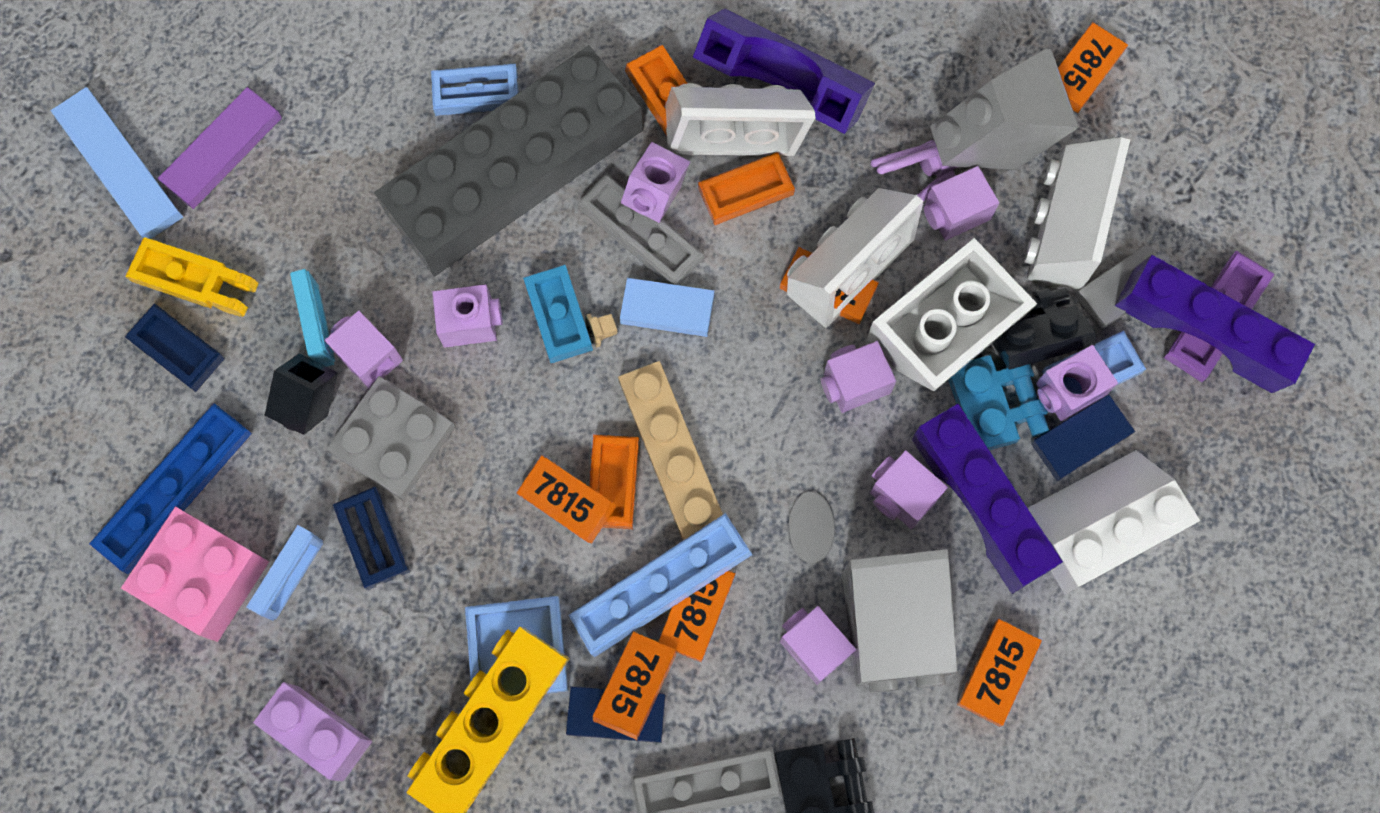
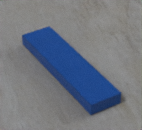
M214 403L89 544L119 570L129 574L137 565L173 509L177 507L185 511L252 433Z

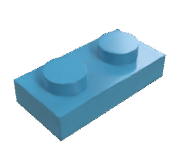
M566 265L524 277L526 289L550 363L552 364L593 351Z

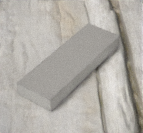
M606 173L577 203L578 209L667 284L680 285L704 260V254L663 219L658 223L621 204L625 188Z
M772 747L631 776L637 813H703L783 796Z

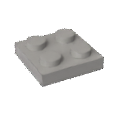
M378 376L326 450L404 501L452 433L455 425L444 416Z

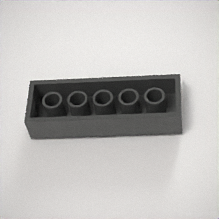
M588 45L374 193L385 214L435 277L643 131L641 107L590 45Z

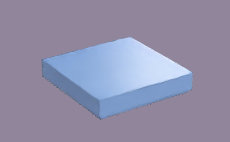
M558 596L465 607L471 681L479 670L486 674L489 672L497 660V657L491 653L506 630L515 633L518 627H524L565 655L560 599ZM566 665L547 694L568 691ZM510 666L503 672L501 684L508 693L520 694L526 686V676L520 668Z

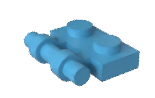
M988 355L971 360L948 379L956 404L960 405L989 451L1017 443L1020 440L1016 428L1017 424L1027 422L1032 437L1049 432L1044 417L1048 411L1040 399L1038 400L1031 380L1034 372L1031 364L1011 370L1006 368L996 371L992 357ZM1014 384L1021 406L1010 409L1002 387Z

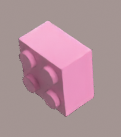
M175 507L121 589L197 635L218 642L267 567L269 561Z

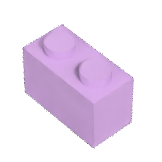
M286 682L281 684L253 722L327 779L333 781H344L372 743L371 739L299 686Z

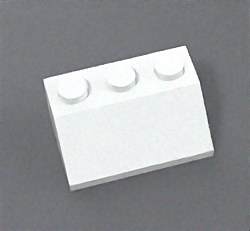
M694 83L671 87L665 105L667 150L683 155L769 156L778 152L780 156H794L815 120V110L801 90L786 89L779 85H772L763 89H748L737 84L725 85L721 88H703Z
M1119 137L1066 145L1058 160H1050L1043 183L1050 186L1047 199H1040L1034 217V223L1040 225L1038 237L1030 238L1024 257V263L1031 264L1027 280L1059 289L1066 288L1070 292L1077 293L1100 265L1130 139Z
M878 188L868 199L864 196L858 199L850 208L847 214L848 219L839 228L835 226L830 227L817 243L818 248L808 258L805 255L798 258L790 267L787 273V295L822 326L827 328L840 315L841 310L871 280H875L914 241L923 200L917 195ZM840 289L848 297L835 309V294Z
M973 238L875 319L867 339L871 343L878 341L886 360L896 371L935 391L1033 309L1037 303L983 246Z
M1137 450L1028 507V510L1063 561L1062 564L1051 570V573L1064 595L1200 521L1175 479Z

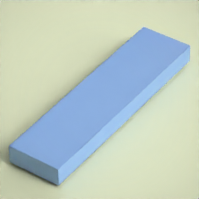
M87 87L50 110L142 238L152 239L183 218Z
M725 513L568 616L590 654L596 657L752 556V553Z

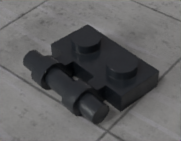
M1044 288L1033 291L1031 298L1037 304L1023 317L1033 314L1038 316L1022 321L1018 320L992 342L1007 368L1011 370L1081 350L1091 345L1095 346V330L1076 305L1058 309V307L1070 304V295L1066 288L1053 291Z
M855 738L836 741L840 761L826 763L823 744L774 753L785 813H875L873 802L867 801L862 772H866L864 757H859ZM843 776L848 805L834 807L829 778Z

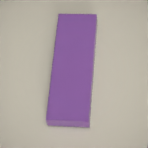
M246 87L157 179L194 210L282 119L281 115L275 108Z
M1235 251L1211 287L1252 309L1275 274L1240 252ZM1180 332L1163 358L1200 382H1203L1207 379L1223 353L1195 336Z

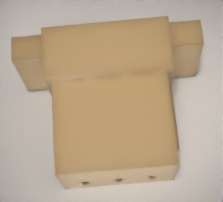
M591 314L586 315L587 330L596 348L600 347L603 339L617 335L618 330L612 314L599 318L597 316L592 318Z

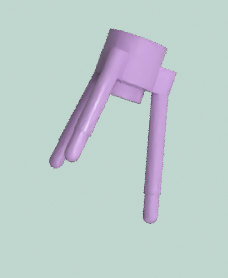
M935 140L873 159L870 163L872 167H878L877 172L879 174H885L919 162L926 175H936L937 177L917 194L923 202L927 199L931 187L955 177L953 170L958 168L942 165Z

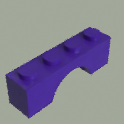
M725 8L707 18L693 54V58L728 76L751 77L772 85L783 86L786 89L801 90L815 110V119L843 134L858 122L875 85L874 82Z
M1154 255L1149 256L1133 269L1115 304L1116 307L1124 310L1125 313L1152 328L1178 330L1211 344L1230 360L1233 367L1232 372L1270 393H1275L1296 384L1315 346L1311 341Z
M959 404L918 427L912 438L913 443L933 474L949 485L968 509L983 538L987 557L1011 594H1014L1063 563Z

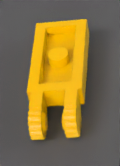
M146 237L143 238L125 276L133 283L210 309L214 306L223 312L239 317L245 316L248 307L235 298L218 294L223 282L240 290L253 293L259 284L256 279L229 269L224 263Z

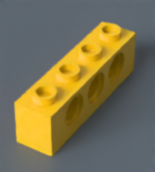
M518 627L515 633L506 630L491 653L497 657V660L489 672L486 674L479 670L464 692V695L470 699L461 713L450 712L436 733V736L442 739L431 756L423 752L407 776L414 782L406 793L434 813H466L570 659L524 627ZM510 666L520 668L526 676V686L520 694L508 693L501 684L502 674ZM480 708H489L496 713L498 728L494 734L485 735L475 728L474 716ZM459 749L468 755L470 769L466 775H455L447 768L446 758L451 750Z

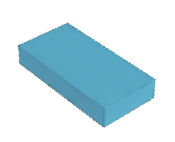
M306 269L291 272L290 276L307 354L310 359L326 367L334 365V352L324 341L330 334L319 285Z

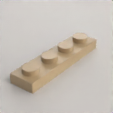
M660 361L618 376V380L681 538L685 540L722 516L723 513Z

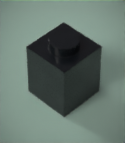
M300 353L274 370L264 416L282 424L289 430L305 435L328 416L338 372Z

